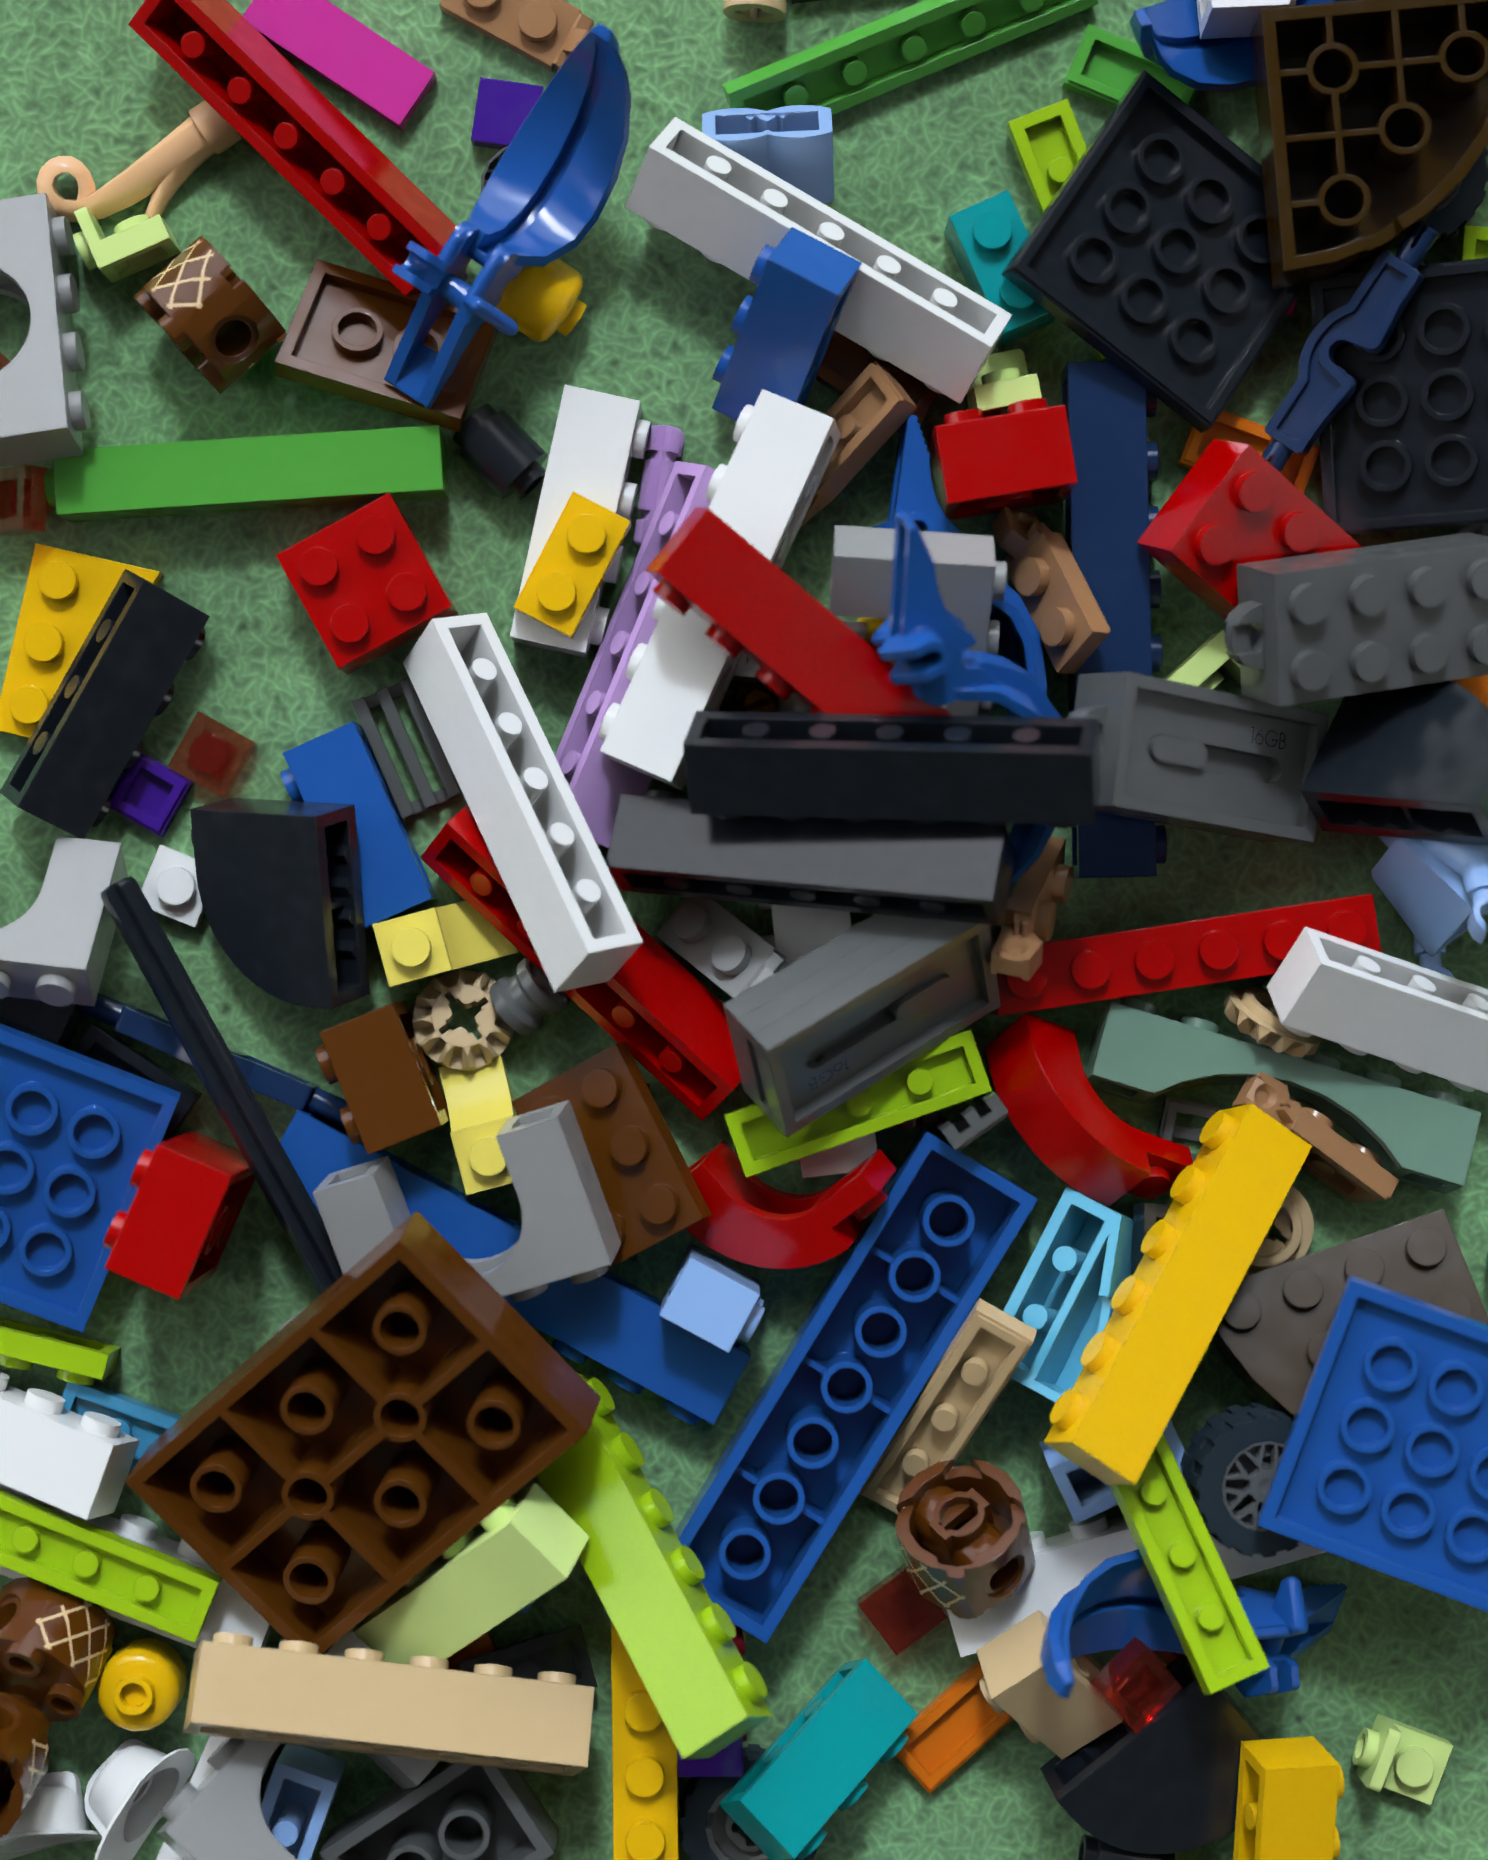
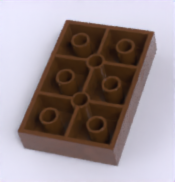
M415 1211L149 1445L125 1480V1483L285 1640L315 1643L319 1645L318 1654H322L587 1434L601 1397L418 1211Z

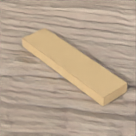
M979 1298L859 1494L898 1515L896 1506L900 1493L916 1474L937 1462L957 1460L1033 1344L1037 1330Z

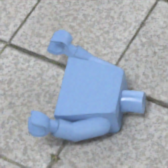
M1378 836L1389 849L1371 870L1372 877L1412 931L1414 957L1419 958V966L1454 978L1449 970L1442 967V956L1446 955V946L1467 930H1469L1471 937L1481 945L1486 936V925L1482 917L1488 915V846Z

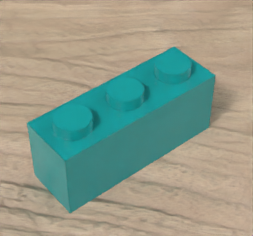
M866 1658L844 1663L729 1791L719 1805L770 1860H790L796 1857L802 1860L810 1855L826 1837L827 1831L823 1825L837 1809L840 1811L848 1809L862 1796L868 1787V1782L864 1777L878 1761L882 1764L889 1761L903 1748L909 1738L904 1730L916 1718L918 1713Z

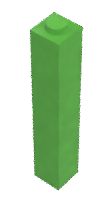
M439 425L83 448L84 455L53 459V468H47L44 476L45 493L49 506L56 507L57 515L70 523L371 503L387 493H390L395 501L449 498L445 434Z

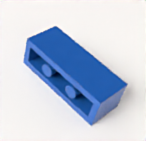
M791 227L776 248L766 244L759 254L749 277V281L758 285L754 297L748 295L744 299L731 325V331L739 335L735 347L729 345L726 348L713 374V380L721 383L712 409L737 421L747 404L755 406L762 389L805 406L862 262L794 227Z
M354 721L283 752L289 768L281 771L280 774L292 801L355 804L365 930L373 928L372 924L394 919L438 899L361 725Z

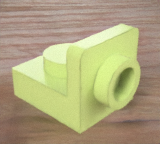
M87 207L74 211L82 231L73 234V239L85 265L89 270L98 267L111 283L181 253L171 228L160 214L152 218L149 215L130 217L115 226V234L105 237L99 221Z
M1021 349L990 354L982 371L966 394L969 409H982L983 418L1009 414L1008 405L1012 403L1042 398L1037 373L1028 375L1025 355Z
M1221 630L1213 634L1164 679L1213 690L1224 679L1217 670L1223 665L1241 685L1240 664L1231 660L1226 653L1225 631Z
M1377 1714L1372 1729L1365 1727L1361 1730L1354 1746L1352 1761L1354 1765L1358 1766L1355 1773L1366 1788L1380 1792L1382 1787L1431 1805L1453 1745L1447 1739Z

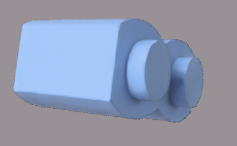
M793 105L769 111L751 108H729L702 114V133L821 203L825 204L834 201L831 108L815 105Z

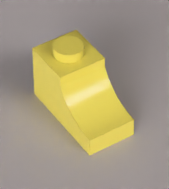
M466 900L372 924L389 987L399 986L520 952Z
M501 1054L494 1061L483 1067L472 1070H455L444 1066L439 1067L450 1119V1136L466 1195L513 1183L496 1135L508 1118L517 1116L512 1105L514 1096L503 1055Z

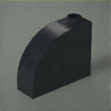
M1451 681L1344 697L1300 790L1322 831L1488 846L1487 708L1469 690Z
M228 798L190 809L191 841L194 847L196 877L202 906L216 939L234 965L249 980L270 995L299 1006L334 1009L369 995L370 988L355 804Z
M1180 1654L1120 1703L1125 1719L1123 1722L1066 1758L1061 1759L1056 1755L1040 1768L1057 1802L1084 1830L1097 1839L1132 1852L1170 1854L1205 1846L1235 1831L1241 1741L1262 1740L1266 1738L1224 1688L1212 1694L1204 1695L1187 1656Z

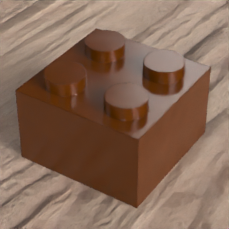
M407 1000L388 1004L319 1032L324 1044L316 1048L319 1065L330 1085L339 1082L348 1106L340 1109L344 1127L354 1145L363 1142L368 1155L441 1126L450 1120L446 1098L431 1060L421 1049L415 1037L412 1023L413 1015Z

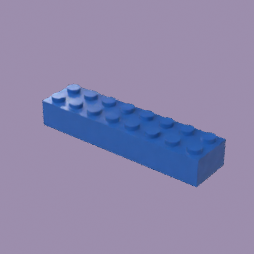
M923 1126L883 1190L888 1197L865 1219L867 1224L846 1250L675 1530L680 1543L688 1546L699 1559L705 1573V1578L701 1582L712 1603L719 1604L726 1611L733 1624L766 1644L1038 1201L1029 1191L962 1150H955L947 1141Z

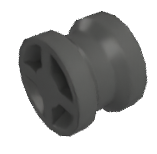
M527 957L518 963L514 976L511 978H500L490 987L489 991L491 1001L501 1018L513 1030L526 1036L535 1033L542 1027L545 1015L549 1012L555 1014L560 1012L570 1004L571 1000L563 991L554 992L548 977Z

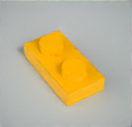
M572 492L513 606L514 609L573 639L632 525L631 521Z

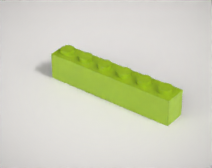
M579 1374L601 1397L587 1434L536 1476L545 1493L590 1536L579 1555V1559L682 1759L710 1758L773 1716L764 1700L768 1694L766 1685L756 1668L749 1662L743 1661L732 1640L736 1636V1631L730 1617L719 1604L712 1603L701 1582L705 1578V1573L699 1559L688 1546L680 1543L670 1524L674 1521V1514L668 1501L657 1489L651 1488L640 1468L644 1465V1457L641 1450L627 1433L621 1432L611 1413L615 1409L611 1394L597 1378Z

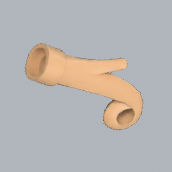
M204 100L188 111L190 117L97 191L90 171L80 160L72 156H58L48 160L41 167L36 179L37 194L46 193L58 217L67 216L69 222H78L74 211L83 207H87L96 219L99 220L133 206L151 195L145 215H149L150 218L158 214L162 216L176 191L200 165L215 153L221 154L243 139V137ZM64 173H70L77 180V200L65 199L58 193L56 186L58 177Z

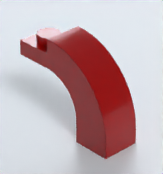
M1025 1013L985 1047L995 1089L999 1099L1009 1111L1007 1115L1012 1124L1037 1157L1059 1178L1083 1195L1107 1206L1112 1205L1126 1193L1153 1201L1158 1196L1166 1193L1178 1175L1187 1166L1193 1164L1189 1147L1130 1126L1117 1117L1102 1102L1093 1090L1084 1072L1074 1030Z
M722 1140L688 1167L712 1215L686 1230L714 1251L744 1264L770 1269H795L819 1264L836 1257L851 1246L867 1224L864 1218L878 1208L888 1197L882 1188L897 1168L879 1149L826 1189L808 1194L788 1193L767 1185L755 1175L745 1177L738 1156Z

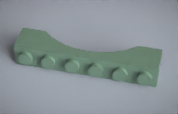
M1123 998L1120 1004L1111 1002L1100 1013L1084 1071L1089 1083L1095 1090L1138 1103H1144L1171 1091L1201 1085H1243L1247 1076L1264 1072L1286 1084L1290 1098L1309 1105L1316 1111L1324 1114L1343 1128L1359 1145L1376 1153L1381 1159L1380 1166L1398 1178L1399 1181L1442 1194L1450 1193L1465 1186L1482 1112L1462 1107L1464 1100L1457 1095L1439 1090H1426L1425 1095L1402 1089V1081L1394 1076L1380 1072H1365L1364 1077L1340 1070L1341 1063L1338 1060L1320 1054L1305 1055L1302 1059L1282 1052L1276 1053L1265 1044H1257L1256 1039L1250 1035H1244L1242 1040L1218 1034V1025L1201 1018L1182 1017L1181 1022L1158 1016V1008L1141 1000Z

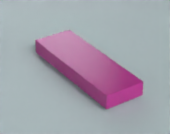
M253 0L243 14V17L272 45L401 131L437 79L434 71L327 0Z

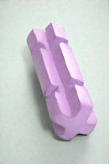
M652 425L650 427L646 446L650 459L644 460L638 510L642 513V519H636L633 539L638 548H640L676 457H682L684 434L681 429L674 426Z

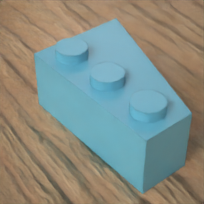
M1066 1186L1003 1310L1037 1330L1033 1344L1010 1378L1055 1403L1065 1391L1073 1388L1084 1367L1081 1365L1080 1359L1085 1347L1097 1333L1104 1330L1114 1311L1111 1308L1112 1297L1119 1285L1131 1275L1133 1219Z

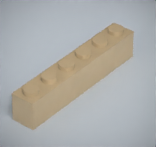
M229 1632L213 1634V1641L202 1640L194 1654L183 1733L575 1776L588 1767L595 1687L576 1685V1676L570 1673L544 1671L538 1673L537 1680L512 1677L513 1668L498 1664L474 1665L473 1672L448 1669V1660L431 1656L410 1657L409 1665L384 1662V1653L381 1651L364 1648L346 1649L344 1657L318 1654L319 1645L297 1640L281 1641L279 1649L252 1646L253 1637Z

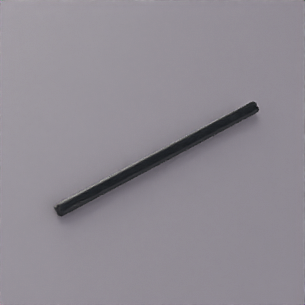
M133 877L123 878L106 887L101 892V899L319 1295H321L343 1276L324 1222L139 884Z

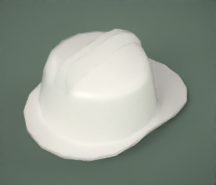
M131 1738L124 1741L95 1771L88 1782L84 1797L86 1816L102 1837L94 1860H132L155 1824L163 1816L160 1813L161 1810L185 1785L193 1772L195 1755L188 1748L176 1749L166 1755L138 1739Z
M70 1771L45 1774L11 1831L0 1838V1860L13 1859L63 1843L102 1839L97 1831L90 1830L85 1812L81 1783L77 1774Z

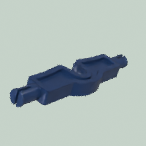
M1421 221L1413 226L1395 256L1388 251H1383L1379 255L1347 305L1329 313L1309 335L1300 356L1299 377L1265 427V432L1273 437V439L1261 456L1279 472L1282 471L1294 452L1303 456L1308 454L1324 428L1356 390L1357 382L1355 378L1348 375L1343 368L1335 364L1334 352L1337 347L1344 343H1350L1357 349L1365 350L1370 355H1376L1382 351L1405 307L1423 282L1424 277L1416 268L1440 234L1431 227H1427Z
M100 993L97 995L95 1006L82 1005L81 1014L114 1027L115 1031L171 1054L193 1066L168 1020L133 1005L123 1004ZM230 1051L252 1090L298 1110H308L344 1127L340 1109L348 1106L345 1099L320 1089V1086L248 1054Z

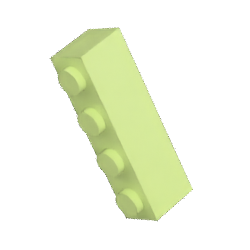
M534 1482L513 1498H508L359 1622L352 1631L370 1649L383 1652L384 1662L409 1665L410 1657L431 1656L447 1659L567 1579L590 1536Z

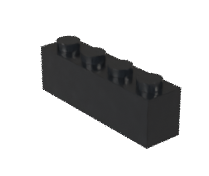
M125 569L2 786L0 793L18 808L78 838L85 839L90 828L97 827L106 817L112 801L110 793L121 773L130 770L138 760L143 747V740L141 738L152 718L163 713L169 705L174 693L173 681L184 661L191 660L200 650L206 634L204 626L210 616Z

